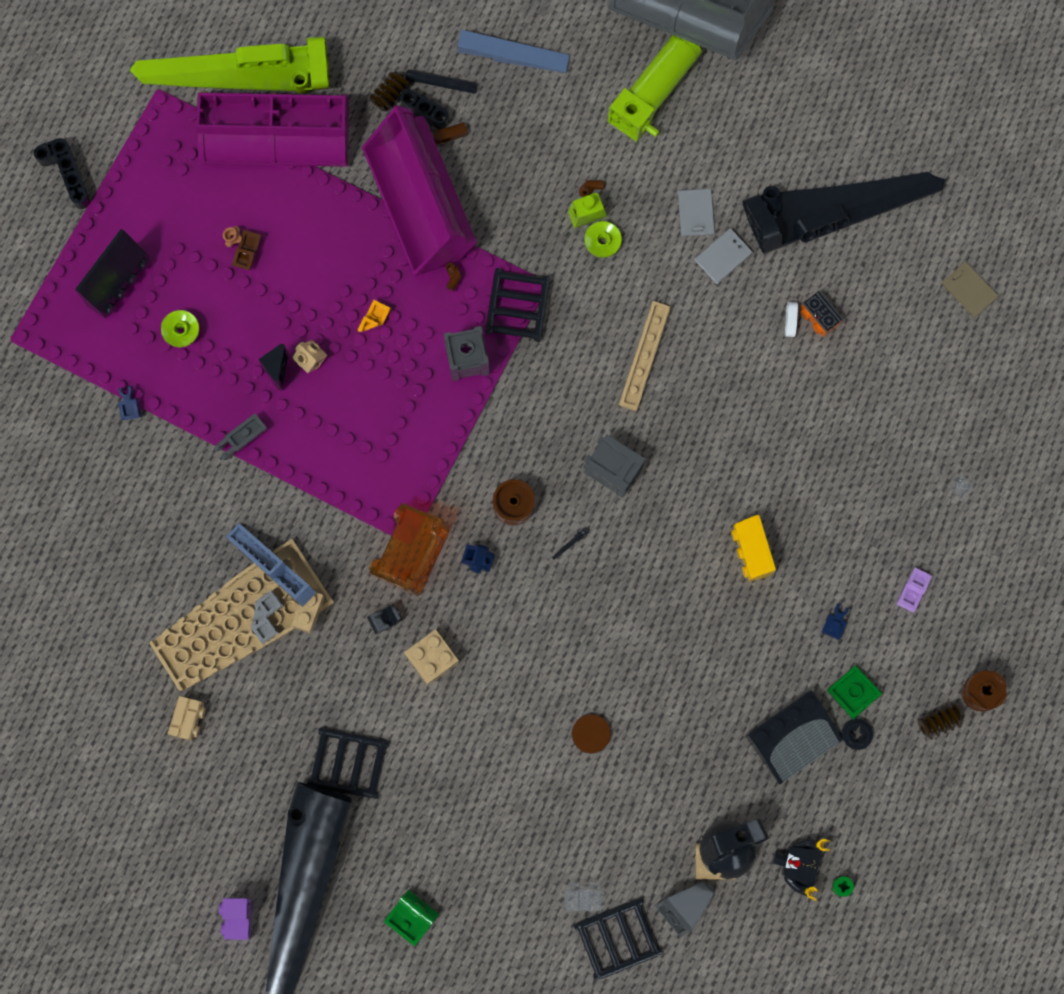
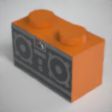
M820 290L802 303L800 307L802 317L805 320L809 319L813 324V330L823 337L843 321L842 316Z

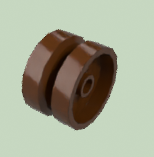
M513 479L502 482L493 494L495 516L501 522L514 526L523 524L531 518L534 512L535 496L529 485L521 480ZM511 500H515L516 504H511Z

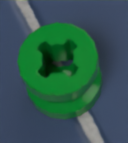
M838 877L832 883V890L836 895L846 897L853 892L854 884L848 877Z

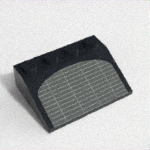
M812 690L745 736L779 785L843 740Z

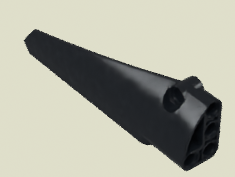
M929 172L868 182L780 192L775 186H768L763 190V195L758 194L747 198L742 203L755 239L762 253L766 254L800 240L802 242L812 241L943 191L945 179L936 177Z
M297 782L287 815L266 984L267 994L294 993L352 804L351 797L302 782ZM294 809H299L302 812V816L295 818L291 812Z

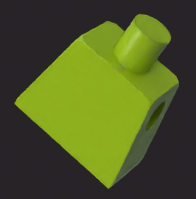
M598 193L574 200L568 210L574 229L607 217Z

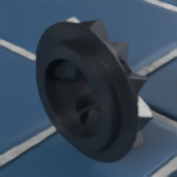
M862 719L848 721L842 729V739L845 745L852 750H862L868 747L873 740V730L870 724ZM859 728L860 734L865 737H859L855 742V736L849 732H855Z

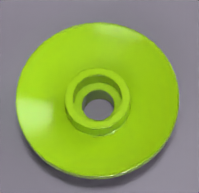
M606 221L592 224L584 236L587 250L596 257H610L621 246L622 237L619 229ZM605 239L606 243L600 244L599 240Z
M184 310L173 311L164 318L161 324V334L169 345L186 347L196 340L199 334V324L195 316L190 312ZM180 328H184L183 333H178Z

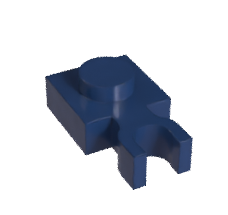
M128 386V394L125 393L124 387L119 388V393L123 397V401L118 402L122 421L142 417L139 398L133 399V386Z
M838 603L834 609L835 615H828L821 633L836 640L841 638L847 623L842 618L849 610L846 607L844 613H840L838 611L840 604Z

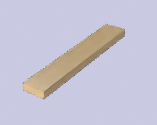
M656 301L652 302L619 406L637 411L671 306Z

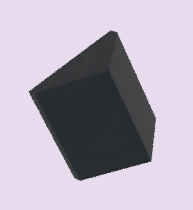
M285 344L278 345L259 358L263 370L280 391L283 389L289 356Z

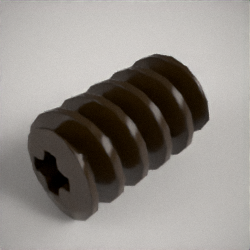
M396 71L390 72L388 77L384 79V83H380L379 88L374 90L375 94L370 95V100L375 106L385 112L384 107L391 108L389 101L392 103L396 102L393 96L400 97L398 90L403 92L405 90L403 85L409 87L410 84L400 73Z
M952 704L951 707H945L944 710L939 709L937 713L932 712L930 716L925 715L923 720L921 718L917 719L923 735L928 736L930 740L933 739L932 733H935L937 737L940 736L939 730H942L944 734L947 733V727L954 731V724L961 728L962 721L959 709L955 704Z

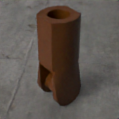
M464 122L436 130L434 132L435 143L442 145L467 136L468 133Z

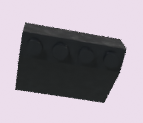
M120 229L75 290L87 307L106 318L114 312L117 302L125 297L129 286L137 281L141 270L147 268L150 258L123 229Z

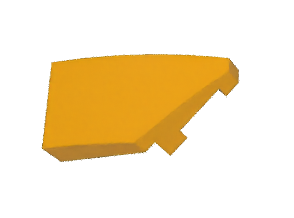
M373 300L366 317H363L357 331L363 332L382 326L391 308Z

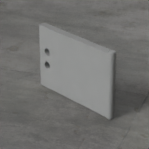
M712 189L677 190L681 236L714 235Z
M730 228L699 256L695 257L694 260L716 284H719L723 278L753 252Z

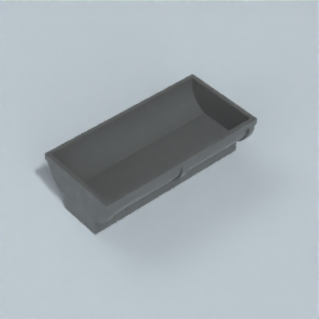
M610 0L608 9L737 61L773 11L771 0Z

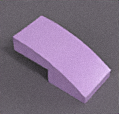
M914 568L896 604L914 613L932 576Z

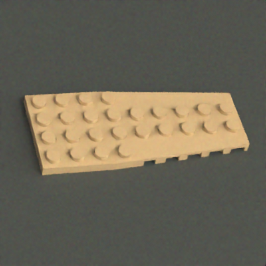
M293 539L272 551L315 592L324 595L325 600L320 613L334 604ZM255 563L232 578L219 591L210 595L202 604L193 608L185 617L180 618L172 627L163 631L155 640L150 641V646L179 691L182 692L295 630L291 624L299 603ZM272 590L284 607L268 617L279 634L263 645L252 631L251 625L256 601Z

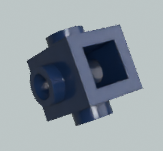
M466 545L461 563L470 567V571L481 574V571L490 572L495 554L488 551L489 548L484 545Z

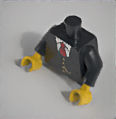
M804 839L795 842L792 847H787L786 855L775 852L772 864L783 866L781 875L784 876V881L794 892L808 896L813 901H817V899L812 897V893L814 891L820 893V890L814 887L821 853L822 851L828 852L831 850L824 848L825 842H831L828 839Z

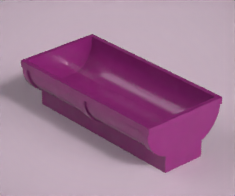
M207 91L198 93L196 119L198 164L348 167L349 97H347V94H341V96L277 93L244 94L208 93Z
M400 105L395 106L365 142L362 150L414 276H419L422 273L435 270L448 262L460 261L477 241L425 116L415 117L410 108L401 107Z

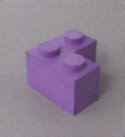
M223 898V902L219 903V915H222V919H225V923L221 924V935H224V939H251L252 898Z

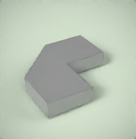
M272 590L256 601L251 625L252 631L263 645L279 634L268 617L284 607Z

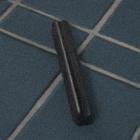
M410 69L406 71L405 77L409 81L473 94L477 91V83Z

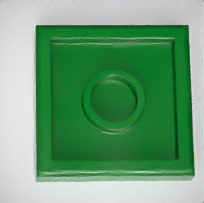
M856 665L827 689L828 694L852 720L882 696V692Z

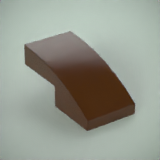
M243 230L241 235L242 241L239 243L238 248L236 247L232 266L250 271L257 255L262 235Z

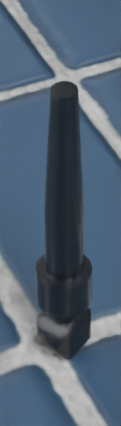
M582 528L580 533L575 534L574 538L552 557L553 560L577 541L579 542L583 539V536L587 535L589 530Z

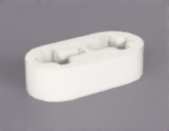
M798 302L787 303L785 337H795Z

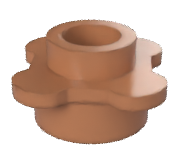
M237 226L229 227L223 232V239L226 241L225 245L227 247H232L233 244L242 241V237L239 234L240 229Z

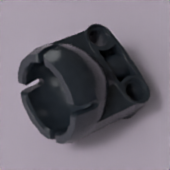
M757 819L743 825L732 821L717 822L709 827L702 836L699 847L702 863L707 870L714 875L721 873L719 877L724 879L739 878L747 873L756 860L757 847L769 839L762 820Z

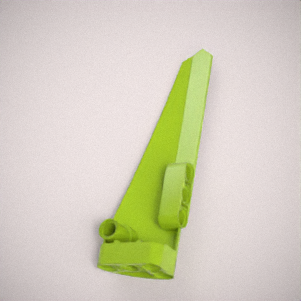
M325 36L306 38L307 46L289 47L286 44L245 46L237 48L236 53L139 60L130 69L142 84L296 91L301 94L308 90L329 89V67ZM297 81H305L301 85L296 84Z

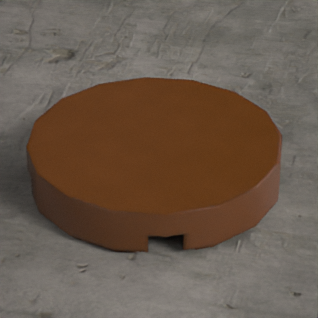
M593 714L584 715L579 718L572 729V741L576 748L588 754L598 753L605 749L611 736L610 727L607 722L600 716Z

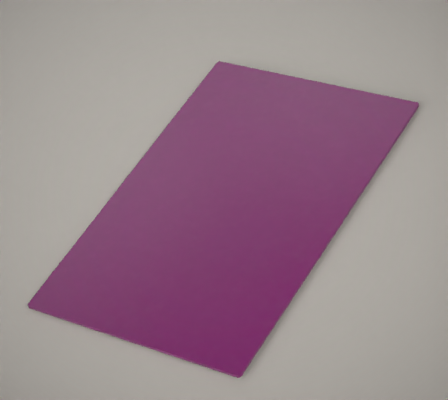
M156 90L10 338L11 342L122 399L119 388L124 387L125 393L128 394V386H133V399L139 398L141 409L214 446L253 414H256L267 430L239 452H235L233 456L406 544H411L521 339L518 336L498 333L485 334L495 268H500L503 272L529 276L535 275L473 246L460 261L453 262L458 266L461 273V279L454 291H450L445 287L450 280L446 270L447 263L435 270L414 276L383 200L315 166L198 164L197 108L162 90ZM237 226L240 229V236L243 230L262 235L258 252L250 271L232 266L236 247L238 248L239 243L233 244L232 247L225 245L226 241L223 239V232L227 228ZM120 229H123L148 254L150 258L149 265L145 270H141L137 281L129 286L125 297L117 302L114 312L104 318L87 307L75 289ZM501 279L499 289L540 295L542 285ZM498 297L496 307L535 313L539 303ZM373 300L391 308L382 326L363 332L357 331L363 317H366ZM184 310L190 312L198 321L199 334L196 340L186 347L169 345L161 334V324L164 318L173 311ZM495 315L494 325L522 330H525L530 322L527 319ZM481 326L489 361V375L482 376L480 374L459 378V381L452 382L443 333H458ZM184 328L178 330L180 334L184 332ZM313 340L327 354V357L318 369L307 373L292 357L296 353L295 348L301 342L305 343ZM285 344L289 356L283 389L280 391L263 370L259 358L278 345ZM466 345L461 349V352L467 354L472 348ZM228 443L222 450L228 451L232 446Z

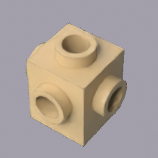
M310 340L305 343L301 342L295 348L296 353L292 358L307 373H310L320 367L327 354L317 343Z

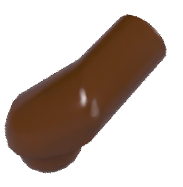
M585 181L579 188L580 196H588L594 189L604 190V181Z
M449 262L446 265V270L450 280L445 287L450 291H454L461 279V273L456 264Z

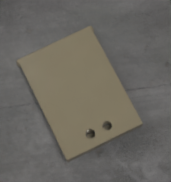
M966 261L941 283L972 315V318H976L999 297Z

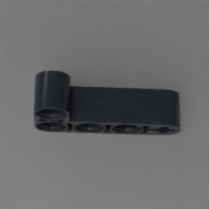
M57 138L38 145L34 149V156L38 163L45 167L57 163L71 201L78 209L87 208L90 198L67 141ZM65 147L64 151L58 152L59 148ZM42 154H48L45 158H40ZM71 163L69 168H64L66 164ZM78 180L76 184L70 185L71 181ZM78 192L80 193L81 199H82V200H80V201H78L79 198H78V195L76 194V193H78Z

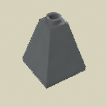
M703 881L662 900L655 907L678 936L682 937L694 929L714 895V890L708 882L704 883Z

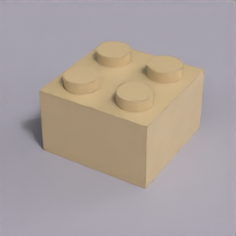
M436 629L404 652L427 686L459 664V660Z

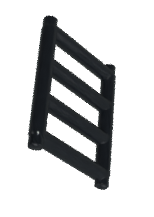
M495 268L485 334H505L531 338L535 342H540L550 276L544 275L542 278L503 272L502 269ZM505 279L542 285L540 295L501 290L499 289L500 281ZM498 297L536 302L539 303L538 312L532 313L496 307ZM495 315L536 321L535 331L494 325Z
M319 728V743L311 778H308L307 784L323 789L377 799L378 792L376 790L385 748H388L389 741ZM328 737L339 739L330 782L319 780ZM347 741L358 743L349 786L338 783ZM366 745L378 747L369 790L357 787Z
M641 898L573 925L574 929L579 931L594 970L593 978L595 981L663 954L660 947L658 948L641 906L643 905ZM632 909L635 910L650 951L641 955L637 951L623 913ZM615 916L632 957L623 962L619 960L605 924V920ZM595 924L598 925L613 966L603 970L586 930L587 927Z

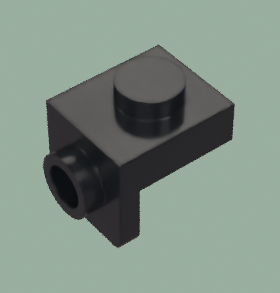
M393 604L367 617L375 635L396 626L401 621L400 613Z

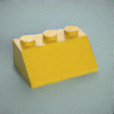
M755 515L734 524L731 535L733 541H737L739 547L736 551L739 560H743L744 567H742L744 577H748L749 582L771 576L776 571L760 516Z

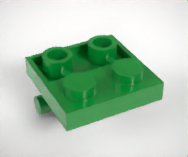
M408 889L383 922L415 947L440 914Z

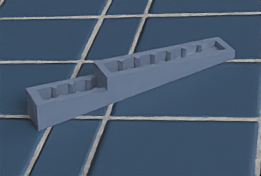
M465 30L460 31L458 53L493 58L497 62L562 73L567 71L568 54Z
M240 523L226 536L231 543L302 607L315 595L316 592Z

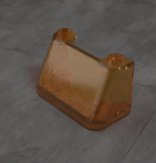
M401 503L400 507H397L394 512L395 522L397 523L382 557L372 560L369 573L410 594L419 596L446 541L449 526L441 518Z

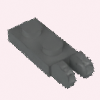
M253 414L224 436L225 438L217 443L214 449L220 451L230 443L232 447L223 453L221 457L223 460H227L235 452H239L264 433L267 428L258 416Z

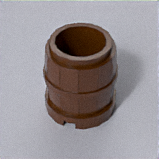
M994 671L977 672L967 678L961 690L962 700L967 707L974 711L985 712L995 709L1003 704L1007 697L1006 682L1001 675ZM983 686H988L990 695L983 694Z

